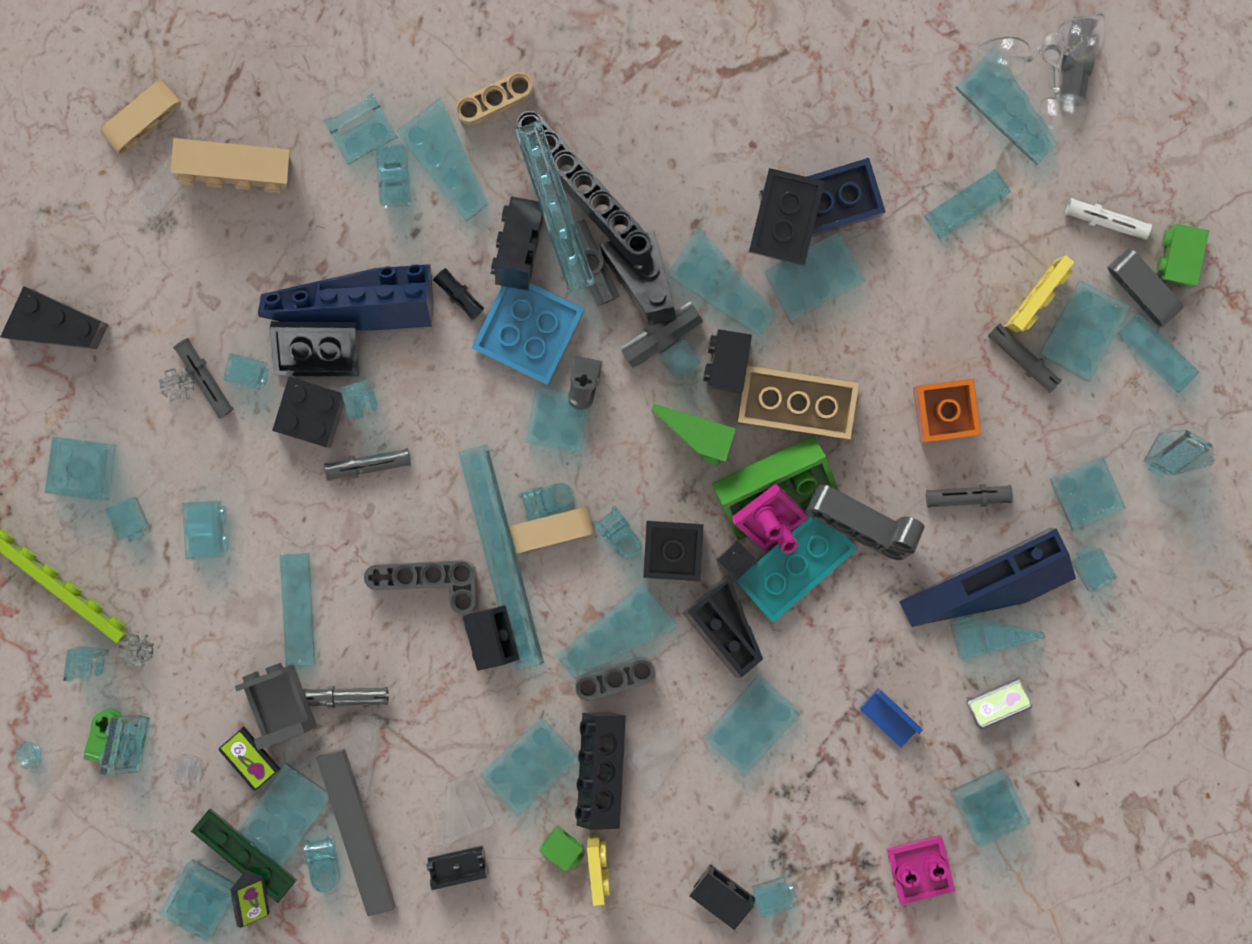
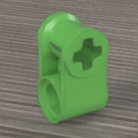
M108 708L93 718L89 738L84 750L85 760L114 765L119 751V739L123 725V717L118 710ZM108 718V723L112 724V726L107 728V723L103 722V719Z

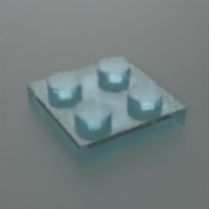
M536 387L525 442L580 453L589 408L577 409L572 407L568 402L569 393Z
M1103 456L1050 479L1072 531L1126 508Z
M142 715L111 717V721L106 729L107 740L105 750L100 759V774L114 776L139 773L150 717Z

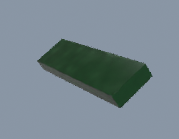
M211 808L208 809L191 830L194 835L242 874L248 870L262 876L265 880L267 895L277 903L281 901L297 881L293 875Z

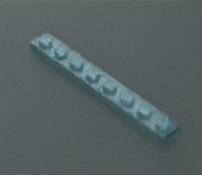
M488 445L458 452L498 606L506 605L520 660L513 662L514 668L519 670L541 665L544 663Z

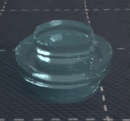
M26 741L16 750V758L24 769H34L40 766L42 753L36 744Z

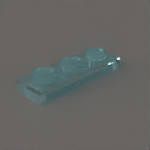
M994 169L924 217L940 240L1011 193V190L997 169Z
M1139 313L1118 333L1177 393L1181 392L1199 373Z

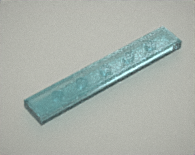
M541 120L517 128L515 133L568 291L573 292L594 285L595 281Z

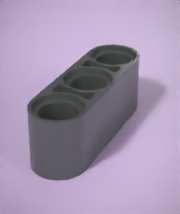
M1128 248L1107 267L1115 280L1159 327L1165 326L1184 308L1174 293L1133 249Z
M638 657L583 674L577 680L575 686L576 693L582 700L592 701L645 685L654 678V664L648 658ZM640 663L647 664L650 667V674L645 678H639L634 673L635 667ZM616 671L622 674L623 682L619 686H612L608 683L607 676L611 672ZM585 680H592L596 684V690L592 694H585L581 691L580 684Z

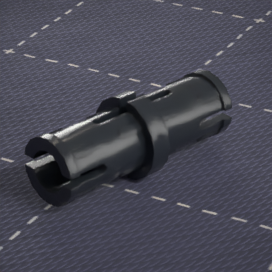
M446 268L434 277L433 281L450 297L449 300L453 304L456 303L471 320H474L485 309L468 292L469 288L457 281Z

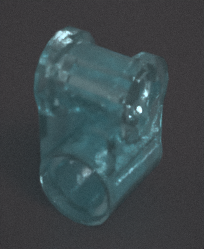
M566 483L539 487L518 494L519 498H523L526 508V521L571 505L575 498L573 488ZM559 487L565 488L569 494L568 500L562 504L558 503L554 498V492Z
M613 506L612 512L603 519L593 522L598 531L608 543L610 542L621 557L632 559L640 554L642 543L616 506ZM617 519V521L613 525L606 529V527L609 524H611L614 520ZM626 538H632L637 543V549L632 554H625L621 549V544Z
M329 835L327 839L313 842L304 840V854L308 864L312 887L318 892L326 893L334 888L340 879L334 837ZM321 871L329 872L332 882L330 885H324L319 881V873Z

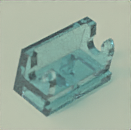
M365 380L340 388L350 419L357 420L363 418V409L361 407L372 408L373 411H376L377 401L373 388H375L374 382Z
M78 646L68 649L63 681L72 682L73 679L83 677L84 681L88 680L94 663L97 666L95 675L99 676L103 672L105 656L108 655L109 649Z

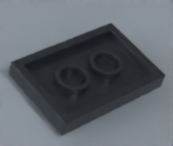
M769 168L748 253L804 266L825 181Z
M271 321L270 337L274 376H359L360 366L356 322Z

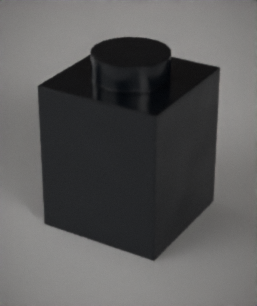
M735 540L716 558L736 580L757 562L738 540Z

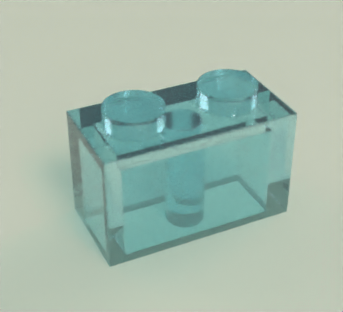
M221 501L182 503L185 558L224 557V551H228V536L223 534V523H226L227 520L226 507L221 506Z

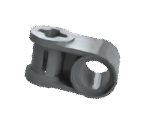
M574 356L570 377L571 386L568 395V402L572 407L587 409L592 406L596 386L599 383L602 361Z

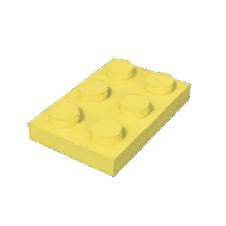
M1066 255L1056 259L1004 328L1012 334L1019 331L1024 332L1026 329L1029 330L1038 319V316L1035 314L1037 310L1043 306L1046 307L1056 295L1053 289L1060 284L1063 285L1073 273L1070 267L1074 261Z
M600 833L588 834L587 854L593 906L605 905V896H610L609 868L603 869V867H607L606 840L600 841Z

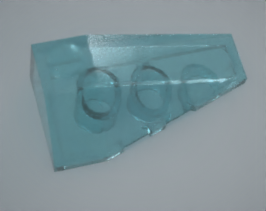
M1188 430L1159 432L1143 462L1150 465L1148 468L1150 472L1163 478L1164 475H1177L1213 465L1215 458H1213V445Z

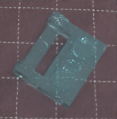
M373 93L366 96L367 100L335 118L329 117L324 120L348 164L398 138ZM370 110H373L375 116L343 134L340 133L338 128Z

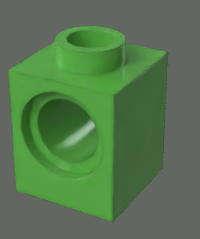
M556 825L540 846L539 852L566 872L570 866L575 869L583 859L584 854L581 852L584 845Z

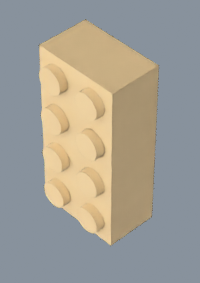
M173 138L171 175L173 179H177L178 184L195 185V181L206 182L207 187L224 188V184H234L237 190L252 191L254 186L264 187V192L281 194V189L287 190L290 150Z
M747 366L736 423L851 440L859 383Z

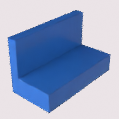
M879 688L859 708L900 748L916 732L920 734L923 731L915 721Z

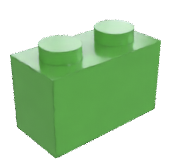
M1174 224L1169 227V230H1165L1162 238V246L1165 247L1164 255L1159 258L1156 267V274H1159V278L1164 283L1187 288L1198 286L1209 230L1181 224Z

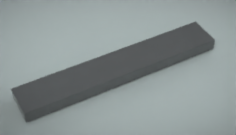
M341 749L319 755L316 759L367 916L392 911L396 908L346 750Z

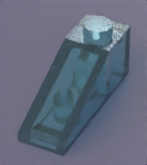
M973 615L957 618V624L950 625L958 656L962 660L1045 638L1044 632L980 618L974 619Z

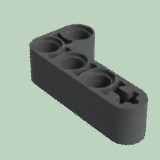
M822 484L816 486L806 510L807 514L812 518L893 560H903L914 554L925 528L922 522L911 517L904 516L894 521L846 494Z
M467 560L376 564L370 566L364 573V582L372 590L449 587L450 605L457 614H468L477 605L476 570L474 565ZM459 565H464L469 569L470 577L468 580L460 581L455 576V570ZM432 566L439 568L442 573L441 579L438 582H432L427 577V571ZM390 568L394 569L392 579L381 580L380 585L371 578V575L376 573V569L382 575L390 574ZM402 568H408L413 572L412 582L407 584L400 580L399 572ZM459 594H467L471 598L469 608L462 609L457 605L456 599Z

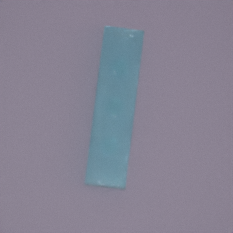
M309 553L281 554L280 570L286 666L294 664V667L314 666L315 651Z

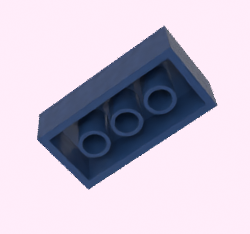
M869 158L807 176L825 181L812 237L880 217L886 212ZM761 190V191L759 192V194H758L759 199H760V203H761V198H762L763 190Z

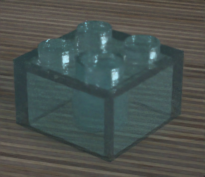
M52 437L45 493L95 500H109L116 444Z
M1001 767L950 791L974 842L979 847L1031 823L1007 772Z
M192 859L185 865L159 915L208 942L215 935L232 904L230 889L235 882Z

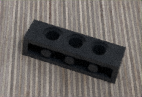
M612 712L582 713V721L579 727L581 734V747L578 752V761L580 763L579 778L576 783L578 791V803L575 809L577 826L589 830L620 829L625 715ZM600 738H602V743L599 747L598 743ZM600 766V772L597 775V769ZM599 794V799H598L597 803H595V799H596L597 795Z

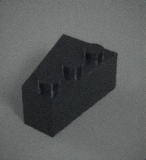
M511 196L509 206L504 205L501 222H505L503 232H498L496 248L499 249L497 257H493L490 274L495 275V285L529 291L545 202Z
M655 231L646 232L651 240L652 255L650 260L643 265L637 266L630 263L611 241L600 243V250L604 261L610 266L617 280L622 284L648 326L675 320V307ZM635 245L631 249L642 251L645 247L643 245Z
M23 286L0 338L97 349L108 324L43 293Z
M730 575L724 577L682 613L735 678H742L763 660L752 629L748 625L743 612L741 601H739L733 587Z

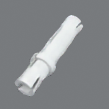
M1070 198L1065 210V215L1088 221V225L1095 226L1097 224L1144 241L1148 239L1152 228L1150 223L1103 209L1102 205L1097 203L1091 205L1074 198ZM1084 210L1103 216L1105 219L1084 213ZM1112 219L1131 225L1133 228L1112 222Z

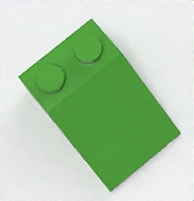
M653 404L652 412L696 454L702 455L701 461L716 466L719 465V461L726 462L735 434V428Z

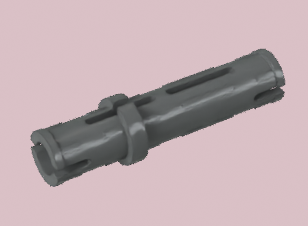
M1001 323L988 334L989 338L1027 371L1025 374L1029 378L1032 376L1048 393H1051L1061 383L1062 379H1059L1044 365L1045 361L1042 358L1038 359Z
M189 338L177 343L173 348L185 364L186 373L192 375L203 395L217 414L218 419L232 412L234 408L231 407L206 368L207 362L204 358L201 359Z
M408 448L360 458L350 456L349 460L324 463L327 481L350 476L354 479L359 478L360 474L411 466ZM392 459H393V461L382 462V463H377V464H370V463H376V462L387 461V460H392Z
M980 484L976 488L926 490L927 508L975 504L987 507V504L1013 502L1011 485L986 487V484Z
M329 686L327 689H303L309 706L335 708L337 705H388L389 696H386V694H389L388 687L336 689L335 686Z

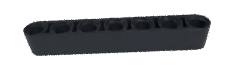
M534 111L522 113L517 120L521 142L630 263L637 266L647 263L652 255L649 235L538 113ZM529 126L536 127L533 131L525 130ZM550 145L554 147L550 151L543 150L545 146ZM564 165L572 166L568 171L560 169ZM581 185L590 186V188L585 191L577 189ZM599 205L608 206L604 211L595 209ZM617 225H625L627 227L623 231L613 229ZM635 245H643L645 247L642 251L631 249Z

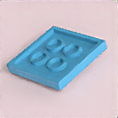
M530 283L529 291L501 286L472 349L549 385L585 309Z

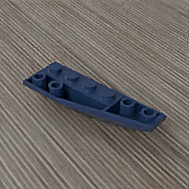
M414 264L411 266L373 268L264 293L260 297L258 316L280 322H356L357 330L432 327L434 305L431 265Z
M1049 528L899 601L911 627L1024 604L1076 579L1070 555L1057 528Z

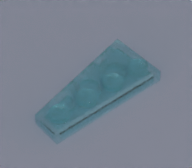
M996 46L956 86L955 89L1036 166L1058 144L1039 113H1036L1030 104V99L1025 91H1022L1014 79V74L1009 66L1005 65Z
M440 97L396 132L467 222L485 208L488 202Z
M698 227L667 275L761 337L777 313Z
M641 583L558 653L556 657L575 678L612 658L677 628L678 625L643 583Z

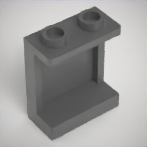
M282 663L265 668L267 674L261 676L256 671L243 676V683L235 686L236 692L244 689L262 736L254 739L257 750L302 735L317 727L294 664L283 667Z

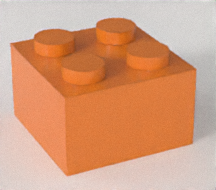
M974 378L913 387L920 443L981 435Z

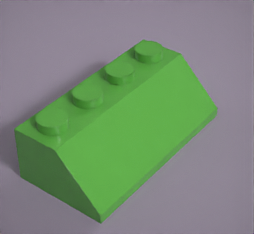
M814 435L712 483L738 541L747 537V535L734 524L731 517L773 485L777 484L803 510L808 508L817 485H827L838 490L827 458Z

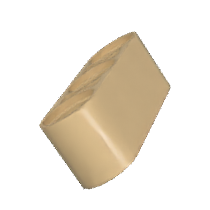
M517 72L463 97L456 106V112L460 121L466 126H474L529 100L534 91L532 80L529 75ZM518 81H524L528 84V89L524 93L519 94L514 92L513 86ZM492 93H499L503 96V100L499 105L492 106L487 102L488 97ZM474 105L477 108L476 115L471 118L464 117L462 115L464 107Z
M159 80L109 120L101 128L100 132L116 152L122 154L178 109L181 101L164 80Z
M588 506L509 526L516 554L595 534Z

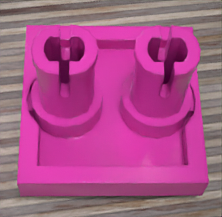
M775 484L731 518L734 524L763 551H766L778 542L781 550L788 554L795 551L798 547V543L791 531L809 517L805 510L782 488Z
M941 835L886 848L901 905L955 892Z

